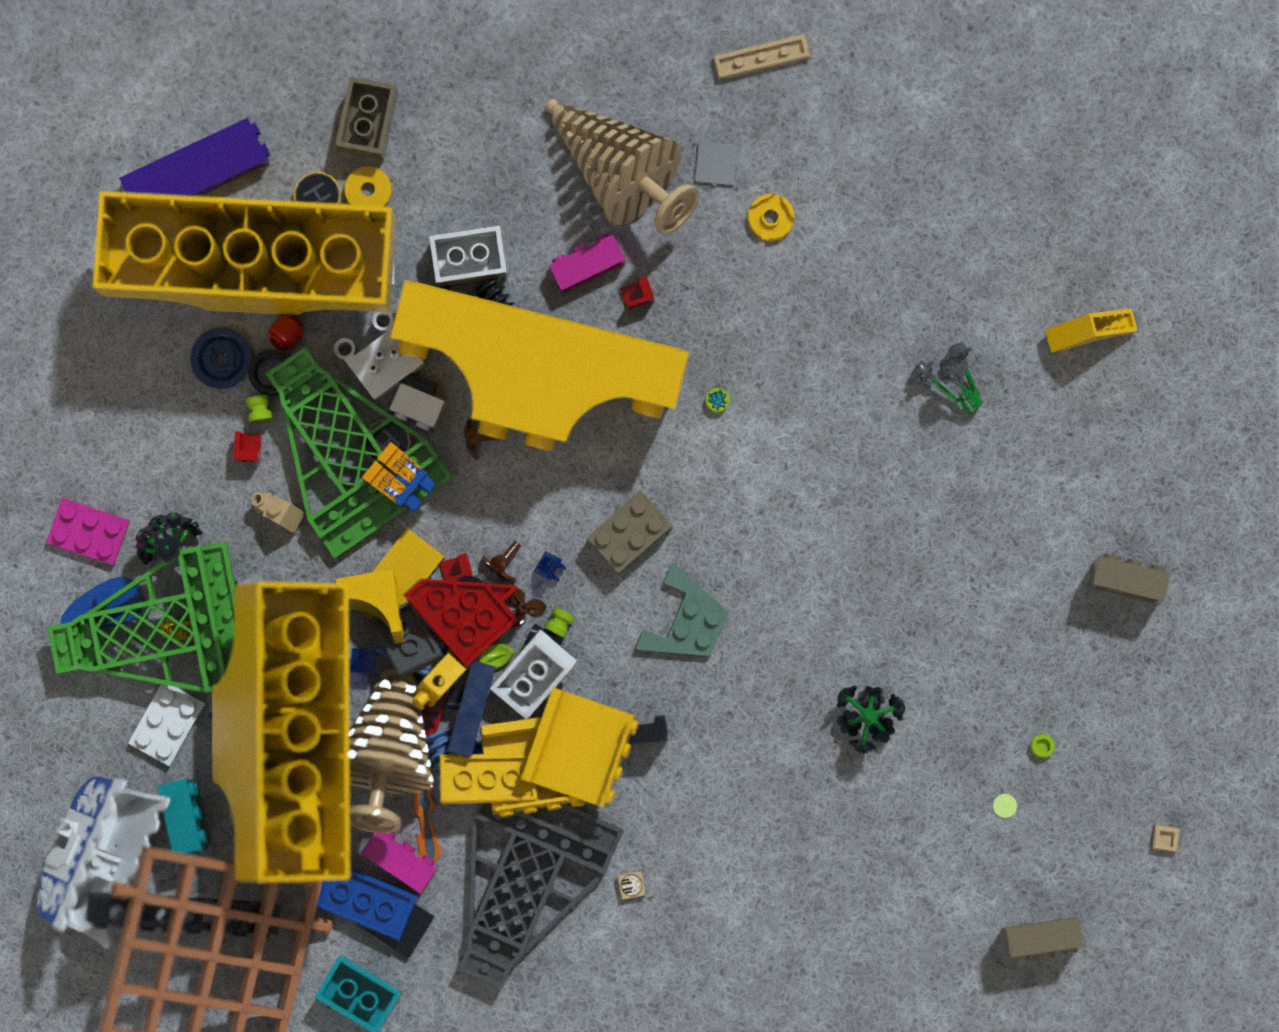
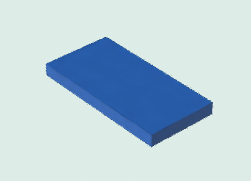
M350 868V880H323L317 907L400 941L418 896Z

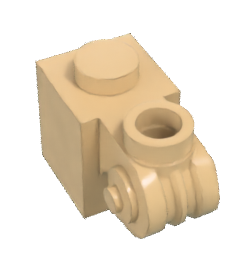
M259 491L251 498V506L254 507L256 513L292 533L296 531L305 515L304 511L269 492L263 491L262 493Z

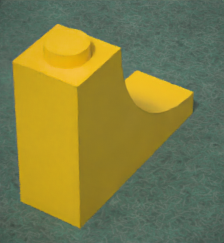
M1131 308L1089 313L1045 331L1052 353L1066 351L1111 337L1137 332L1138 329Z
M393 569L336 579L337 584H348V610H358L373 614L388 626L392 632L395 644L405 642L397 583Z

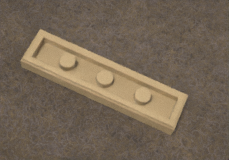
M805 34L716 55L713 56L718 79L722 80L810 58V52Z

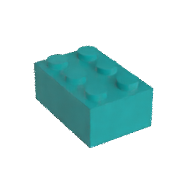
M182 779L158 785L160 796L170 798V803L163 813L172 851L191 854L208 850L207 844H210L208 830H204L202 821L205 820L203 807H199L197 797H200L198 784L193 783L192 779Z
M341 954L326 976L315 998L371 1032H380L404 991Z

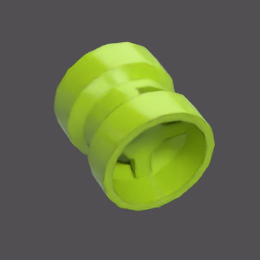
M258 395L245 399L246 406L252 411L248 415L249 423L273 419L272 412L267 409L270 403L269 395Z
M554 607L551 612L553 619L551 618L547 621L544 628L565 639L568 633L567 625L572 624L576 617L558 607Z

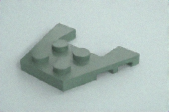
M672 563L664 584L685 592L686 595L667 638L643 629L635 649L638 651L711 656L729 612Z

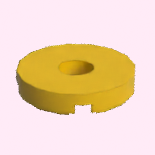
M364 166L354 170L347 178L345 184V196L350 205L384 207L389 203L392 195V185L388 176L381 169L373 166ZM365 184H372L375 187V191L371 196L362 194V187Z
M766 194L753 201L748 210L747 221L751 231L757 237L766 241H776L782 239L790 232L794 225L795 214L792 205L786 198L775 194ZM768 211H773L778 215V220L775 223L770 224L765 221L764 215Z

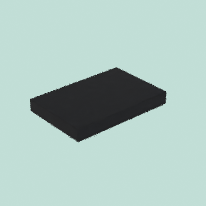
M415 904L400 941L359 924L356 925L410 958L435 916Z

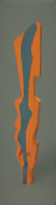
M432 787L430 790H425V792L414 794L415 814L420 817L422 833L417 834L420 857L422 858L423 855H426L436 862L442 853L430 817L431 811L435 808V804L430 797L433 790Z

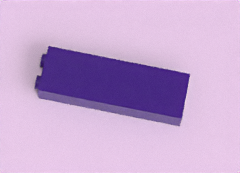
M245 118L119 177L126 193L200 197L269 165L268 157L271 154L265 143L260 144L258 136L261 133L256 122L251 124L249 119Z

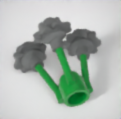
M961 342L948 348L949 354L946 360L957 362H951L943 369L944 375L941 377V381L945 384L955 383L957 387L961 388L963 392L959 394L960 400L936 380L937 377L932 374L933 361L928 364L921 361L912 371L915 377L913 380L914 384L927 381L930 385L933 384L951 399L960 410L964 408L967 413H971L983 404L979 397L981 393L976 388L967 367L966 357L972 349L971 346L966 347ZM964 375L966 376L971 388H966L964 384L965 381L962 378Z

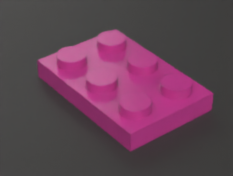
M61 498L46 543L115 566L130 521Z

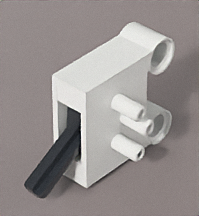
M390 312L374 313L372 323L376 330L383 333V335L359 353H357V348L351 339L341 338L335 343L334 352L337 357L348 364L376 402L401 383L431 396L436 393L437 383L415 374L426 366L422 359L398 353L400 340L390 338L395 321ZM382 316L390 318V322L386 327L378 326V319ZM343 345H351L352 351L349 355L343 356L340 354V348Z

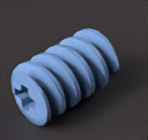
M450 728L426 737V744H431L427 748L428 753H434L429 760L430 762H437L432 767L433 771H439V755H455L447 752L451 736H447L445 733ZM440 773L435 777L436 780H440Z

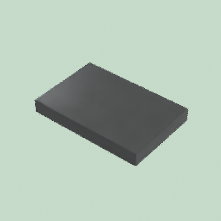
M409 602L400 605L405 641L403 643L395 644L392 632L381 619L376 616L368 619L369 625L399 678L443 659V654L422 617Z

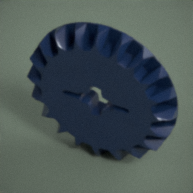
M224 327L213 328L204 332L195 341L190 355L191 367L196 377L205 385L216 389H227L236 386L244 380L252 360V352L247 340L237 331ZM212 349H214L217 353H220L221 355L226 353L227 356L225 358L227 360V363L231 367H228L226 364H223L222 362L217 364L216 361L218 360V358L216 357V354L212 351Z

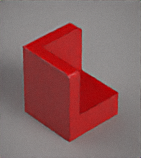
M647 276L639 278L636 283L621 288L627 310L655 302Z
M235 431L234 460L236 462L260 463L261 435L244 434L240 431Z
M467 553L457 555V558L440 563L444 580L456 581L462 576H473Z

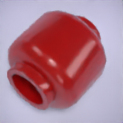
M281 315L268 330L270 335L269 341L279 350L292 349L304 335L301 328L302 322L294 315L291 317Z

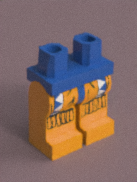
M390 442L377 459L396 473V475H392L375 461L362 478L401 508L404 506L416 512L422 502L413 495L415 491L420 488L429 495L436 484L428 477L429 474Z

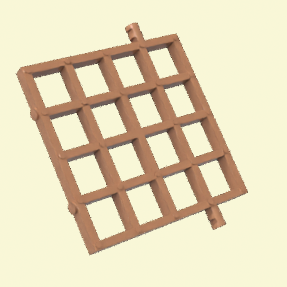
M143 846L133 887H130L128 883L121 885L117 881H114L111 886V896L118 897L120 895L124 899L130 897L98 1032H156L164 1000L193 1004L186 1032H200L206 1007L235 1011L230 1032H244L248 1014L276 1018L273 1032H287L311 929L316 933L322 931L323 934L327 935L332 930L331 920L325 919L323 921L322 918H315L314 920L323 880L283 881L307 886L300 920L272 915L280 881L265 883L258 913L230 908L236 885L235 862ZM153 858L183 863L175 898L145 893ZM196 866L225 871L217 905L188 900ZM143 903L172 908L164 942L135 937ZM185 910L214 915L206 950L177 945ZM227 918L256 923L248 957L219 952ZM269 925L297 930L289 964L261 959ZM132 948L161 953L153 987L124 982ZM175 955L203 960L195 994L167 989ZM217 962L245 967L237 1001L209 996ZM259 969L286 974L278 1008L251 1003ZM121 993L151 997L143 1031L113 1027Z

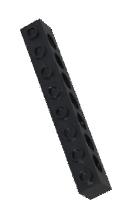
M89 891L85 921L93 924V928L108 929V925L117 926L116 929L123 930L130 897L124 899L120 895L113 897L110 892ZM188 898L190 901L217 905L218 899ZM232 900L230 908L258 913L261 901ZM143 903L137 927H140L141 931L154 932L155 928H163V932H167L172 908ZM274 903L272 915L280 917V905ZM117 906V914L114 917H110L111 909ZM164 909V916L158 920V911ZM187 911V917L183 920L181 929H185L186 933L201 934V930L209 931L210 934L214 915H210L209 920L204 922V913ZM232 919L230 923H226L224 932H232L233 936L246 937V933H254L256 923L254 922L249 925V921ZM269 925L266 938H269V934H278V927Z

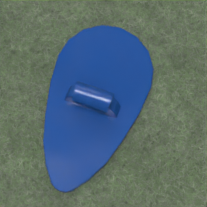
M117 577L98 584L77 598L66 609L61 617V623L73 621L133 581ZM137 585L109 604L108 609L143 602V595L139 586ZM142 608L133 611L139 614ZM125 612L111 614L110 616L120 621ZM130 613L123 624L129 623L136 617ZM106 618L100 629L115 627L117 624Z

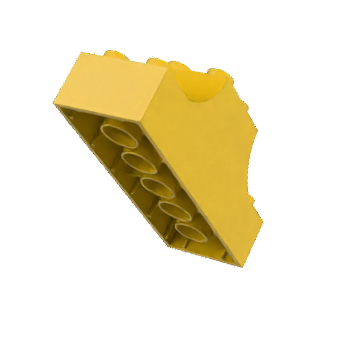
M100 191L93 288L102 297L170 301L200 307L206 311L301 316L304 312L317 310L390 312L396 215L392 207Z
M411 280L404 281L390 337L400 340L398 353L426 359L430 347L441 350L458 365L471 389L473 400L471 418L480 420L478 433L506 440L509 428L527 432L524 441L525 445L547 451H553L556 440L567 441L573 425L586 411L601 402L613 398H632L631 409L633 412L661 419L664 407L675 409L689 352L684 349Z
M252 582L234 585V644L232 654L224 676L217 684L212 685V783L218 784L225 792L233 815L235 826V881L350 880L348 584Z

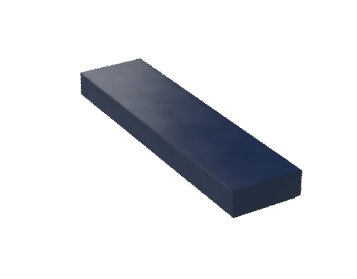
M475 660L472 661L448 747V753L471 758L496 666Z

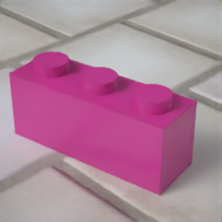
M607 234L601 235L594 240V244L588 247L586 244L575 248L573 254L567 257L563 254L552 260L549 268L562 294L626 263L613 234L610 236Z
M373 833L361 854L417 892L422 893L438 870L434 867L436 862L426 855H423L422 858L414 853L416 848L404 841L400 844L394 840L396 836L394 833Z

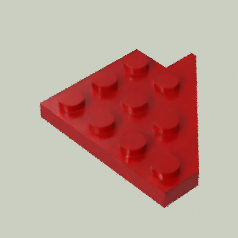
M419 579L402 594L463 667H467L519 620L504 603L518 589L516 585Z

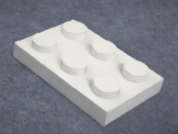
M161 684L128 744L171 767L202 712L205 703L175 686Z

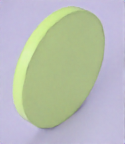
M1001 794L993 802L994 812L1002 818L1011 817L1017 810V802L1013 796Z

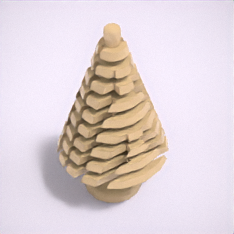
M551 99L546 103L545 110L553 115V124L558 128V133L562 139L565 140L564 143L570 149L573 159L584 175L587 184L591 186L592 192L601 209L603 208L609 222L612 221L614 225H622L623 220L626 224L634 221L635 216L639 218L646 213L648 202L651 206L655 202L660 205L654 217V227L661 234L668 235L675 232L690 218L699 201V191L693 185L684 184L670 193L663 189L664 185L666 188L669 187L681 161V147L677 141L640 128L637 129L632 125L627 126L623 122L615 121L605 116L597 117V113H587V110L575 109L570 104H563L562 107L555 99Z
M390 661L387 665L389 669L384 670L380 676L382 681L377 682L372 690L374 693L368 696L365 702L366 705L361 708L358 718L354 720L349 731V784L371 790L368 806L357 805L349 807V825L374 833H394L401 829L400 817L382 808L385 793L408 794L407 792L417 794L430 790L433 785L427 745H425L424 723L422 716H420L422 710L418 709L412 702V699L416 696L414 690L416 689L415 686H417V678L412 673L399 678Z

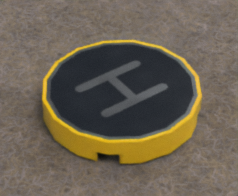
M312 172L303 176L298 181L294 189L295 202L339 204L341 201V191L338 183L332 176L323 172Z
M387 419L376 421L368 429H374ZM393 422L374 434V439L382 451L390 442L403 453L410 449L411 440L409 433ZM367 438L365 451L377 453ZM368 455L370 460L377 462L378 456Z

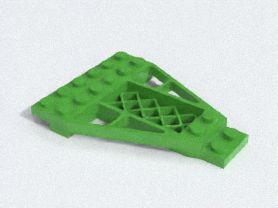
M306 347L266 373L280 395L307 520L334 559L407 510L404 506L401 508L365 480L359 483L361 471L367 472L368 470L362 468L364 454L379 457L383 452L374 439V434L393 422L419 439V443L404 453L429 474L428 477L436 484L431 493L453 479L426 438L320 368ZM334 388L337 394L327 392ZM345 394H352L386 417L387 420L372 430L367 429L345 397ZM324 395L337 397L335 411L321 409ZM320 397L318 408L307 406ZM340 398L351 414L338 412ZM304 409L317 411L315 424L302 422ZM298 411H300L299 420L294 415ZM321 412L334 414L332 428L318 425ZM337 415L351 417L348 431L335 428ZM354 419L364 434L351 431ZM302 425L314 427L312 440ZM294 428L299 430L320 461L319 466L303 476L293 433ZM318 428L331 431L328 444L315 442ZM334 431L347 434L345 447L332 445ZM351 434L364 437L362 450L348 448ZM367 438L377 453L365 451ZM315 445L328 447L326 459L323 458ZM331 448L344 450L342 464L329 462ZM347 451L361 453L359 467L345 465ZM329 465L341 467L339 480ZM386 465L384 466V468L387 471H389L392 475H396V473H394ZM344 467L358 470L355 483L342 481ZM324 469L340 490L341 496L315 514H312L304 481ZM342 484L354 487L346 491ZM420 488L413 494L420 501L428 496Z
M224 541L179 550L180 555L174 557L171 562H161L85 614L80 615L71 622L47 627L56 674L81 669L205 693L212 692V685L217 684L227 670L234 644V585L236 583L228 542ZM176 559H179L185 593L157 599L152 575ZM146 580L149 592L148 601L108 609L109 604ZM186 599L188 606H186L179 600ZM172 602L166 612L156 606ZM176 603L187 610L180 621L169 615ZM148 607L143 616L133 611ZM153 608L163 614L157 626L146 619ZM125 612L120 621L110 616L111 614ZM130 613L140 619L134 630L123 624ZM188 615H190L192 629L183 624ZM106 618L117 624L111 635L100 629ZM166 618L177 624L171 635L160 629ZM143 623L154 629L147 640L137 634ZM120 627L131 634L124 645L114 639ZM181 627L191 633L185 644L174 638ZM157 632L168 638L162 649L151 643ZM102 635L107 638V641L104 645L102 641ZM134 637L145 643L138 654L128 648ZM194 638L195 646L188 647ZM111 641L122 648L115 659L105 653ZM171 641L181 647L180 649L165 651ZM148 646L158 652L142 656ZM125 651L135 657L119 661ZM197 651L203 686L172 681L169 657ZM159 658L163 663L165 679L123 672L120 670V667Z

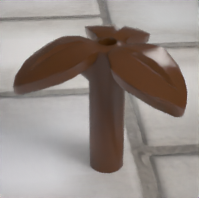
M468 419L464 427L466 448L469 454L475 460H478L474 451V445L477 442L497 440L499 438L478 433L477 429L470 428L471 420Z
M513 541L503 554L493 557L490 561L484 555L482 557L483 562L490 572H496L497 577L506 581H516V578L505 572V568L521 548V545L517 541Z
M518 588L508 597L511 604L518 606V609L512 612L519 620L511 628H518L526 621V611L533 616L543 613L547 608L546 604L535 598L524 603L525 593Z

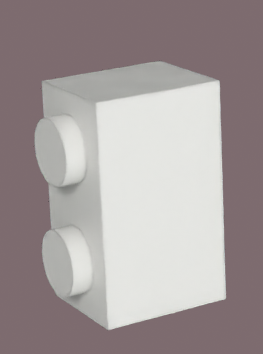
M401 383L390 410L394 413V418L403 422H407V419L416 422V427L428 431L429 428L436 429L446 403L441 399Z

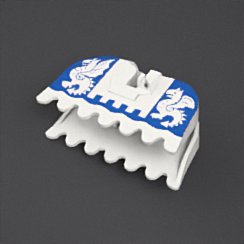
M95 776L88 779L80 787L71 803L66 819L61 817L60 821L64 823H61L59 829L57 828L55 831L68 837L69 840L65 849L54 846L45 859L38 887L37 915L50 922L59 931L63 932L66 925L96 940L103 947L108 948L112 940V935L110 934L112 926L108 925V929L93 928V924L85 921L89 891L111 893V886L114 881L120 882L122 885L123 883L129 884L132 879H135L142 847H150L148 838L159 829L158 814L167 809L170 798L130 789L123 790L126 780ZM117 906L111 909L110 917H114L117 914Z

